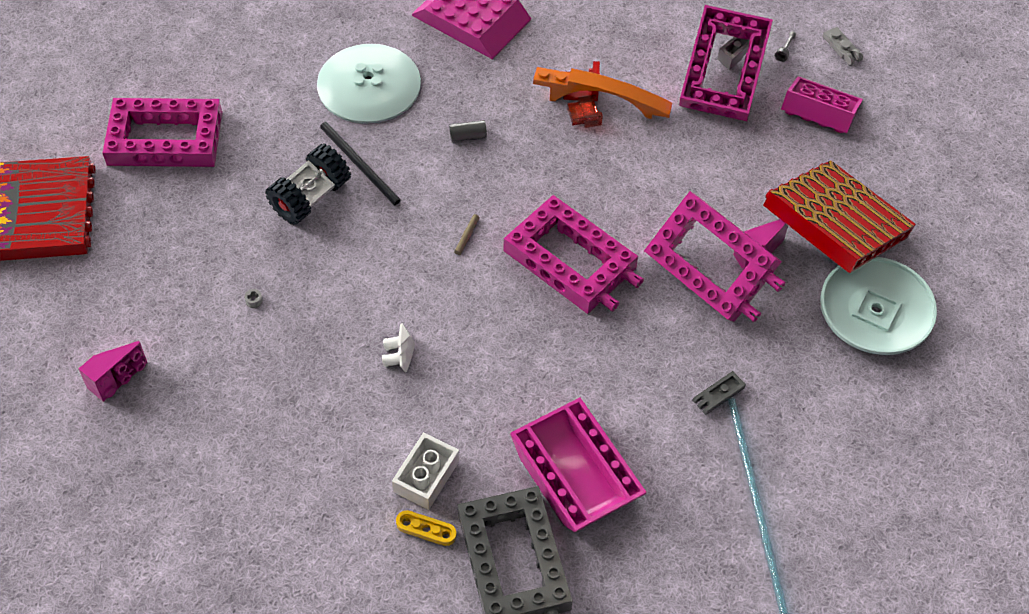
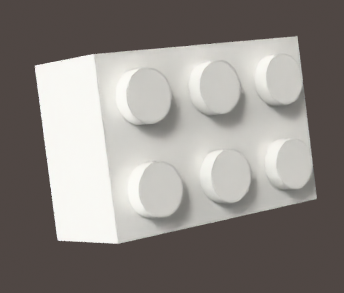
M423 432L393 478V492L429 510L460 461L459 449Z

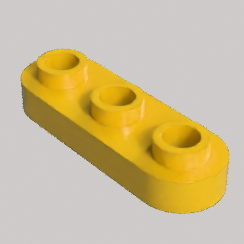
M409 510L400 512L396 517V526L403 533L442 546L452 545L456 540V529L452 524ZM405 521H409V522H410V524L407 525V526L404 525L403 523H404ZM425 527L430 528L428 532L423 531ZM444 534L450 535L449 538H443L442 536Z

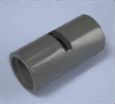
M485 120L449 124L451 142L487 138Z

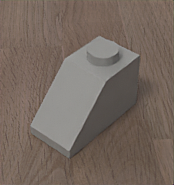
M733 37L719 49L717 60L730 70L747 53L749 40Z

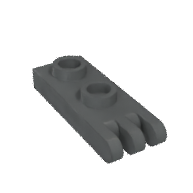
M732 371L696 395L692 401L696 404L702 400L697 406L699 409L704 408L702 412L707 415L745 389L746 384Z

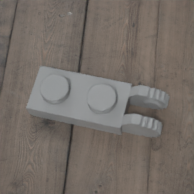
M838 27L823 33L822 37L848 65L854 64V58L858 62L863 60L860 50L856 49Z

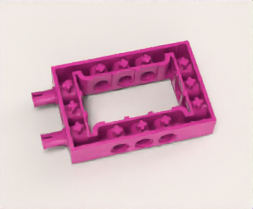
M691 191L684 197L644 250V252L721 315L733 322L736 321L741 313L746 315L752 322H756L758 318L755 316L760 317L761 312L749 304L766 282L777 292L782 289L779 285L784 287L786 283L774 274V271L782 261ZM696 221L749 262L727 291L714 284L710 277L699 272L696 266L684 260V256L673 251L678 244L683 242L682 239L687 232L693 229Z
M554 195L504 237V252L587 314L599 303L606 306L610 311H615L620 302L609 294L624 280L628 281L635 288H639L644 281V278L633 272L637 268L638 255ZM557 224V229L561 234L564 233L574 240L575 244L578 243L588 251L587 253L593 254L602 261L603 265L588 279H585L537 243L544 234L549 233V230Z

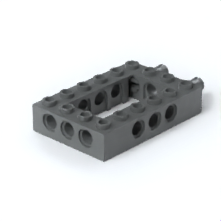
M539 486L457 504L458 518L483 614H559L572 610L573 600ZM526 517L525 527L526 530H529L531 548L534 549L537 558L536 566L541 572L542 587L503 596L485 526L491 525L492 527L496 523L509 520L514 522L515 519Z

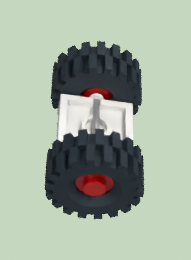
M325 143L317 146L307 155V162L287 179L280 177L266 189V199L273 206L272 209L278 213V216L283 217L285 221L287 220L289 224L297 225L311 213L313 205L331 190H338L351 178L350 168L346 165L347 162L342 159L343 156L338 154L336 149H332L330 145L327 146Z

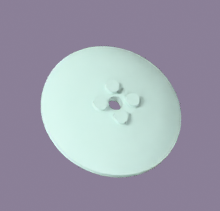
M380 44L356 45L336 53L323 65L317 80L319 97L331 113L344 120L362 124L385 122L403 114L416 101L421 87L420 73L412 59L393 47ZM367 76L372 77L371 79H365Z
M876 257L850 274L842 267L837 266L826 278L820 296L821 310L831 330L847 344L872 354L895 355L910 351L926 340L936 322V301L928 284L911 268L888 258ZM872 307L879 308L881 312L873 311Z

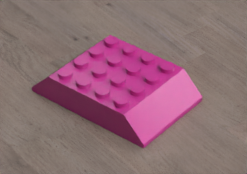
M426 0L412 13L413 17L490 59H493L531 21L530 15L519 0Z
M581 397L510 433L521 462L536 485L539 486L540 491L561 523L573 532L583 529L647 493Z

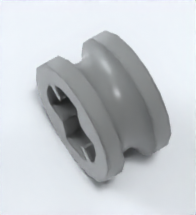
M251 289L245 293L244 298L248 307L257 308L262 304L263 299L259 290ZM253 296H256L255 301H251Z

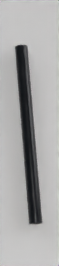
M323 122L320 125L325 134L394 206L401 202V199L327 122Z

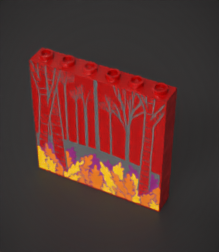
M89 156L0 162V261L88 254V247H91L89 232H92L90 217H93L91 203L94 202V195L91 190L95 188L92 174L96 173L95 164L91 163Z

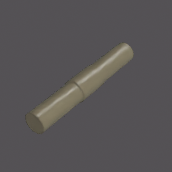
M474 214L454 251L455 254L461 255L480 219L478 215Z

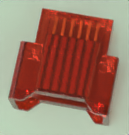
M596 94L578 97V102L567 104V111L572 126L584 124L585 128L602 125V112L597 111L595 105Z

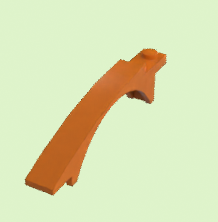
M541 67L536 68L533 84L550 87L549 101L555 102L564 95L578 91H600L627 100L637 107L646 118L652 119V115L670 118L672 102L632 84L571 68L570 73Z

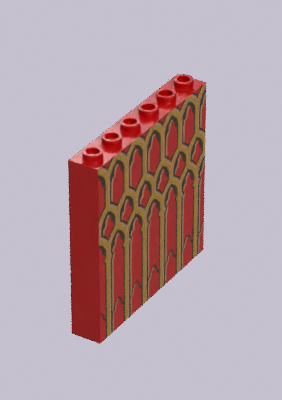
M831 160L820 164L815 169H810L805 174L802 173L795 179L792 178L789 182L781 184L775 189L769 190L763 204L764 207L849 274L907 239L916 225Z

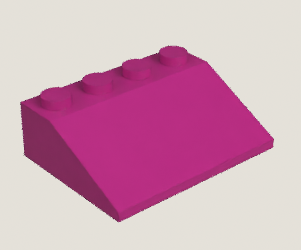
M798 76L787 90L781 110H784L789 115H798L805 121L812 120L817 122L822 127L834 128L836 132L848 133L863 99Z

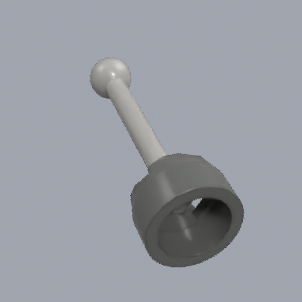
M794 31L789 33L790 37L785 46L780 47L775 52L776 60L785 62L788 59L789 50L787 48L792 38L796 36Z

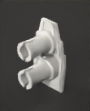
M402 323L398 337L385 338L383 340V346L386 351L399 348L398 353L383 355L382 363L384 367L400 364L403 371L407 372L413 356L415 342Z

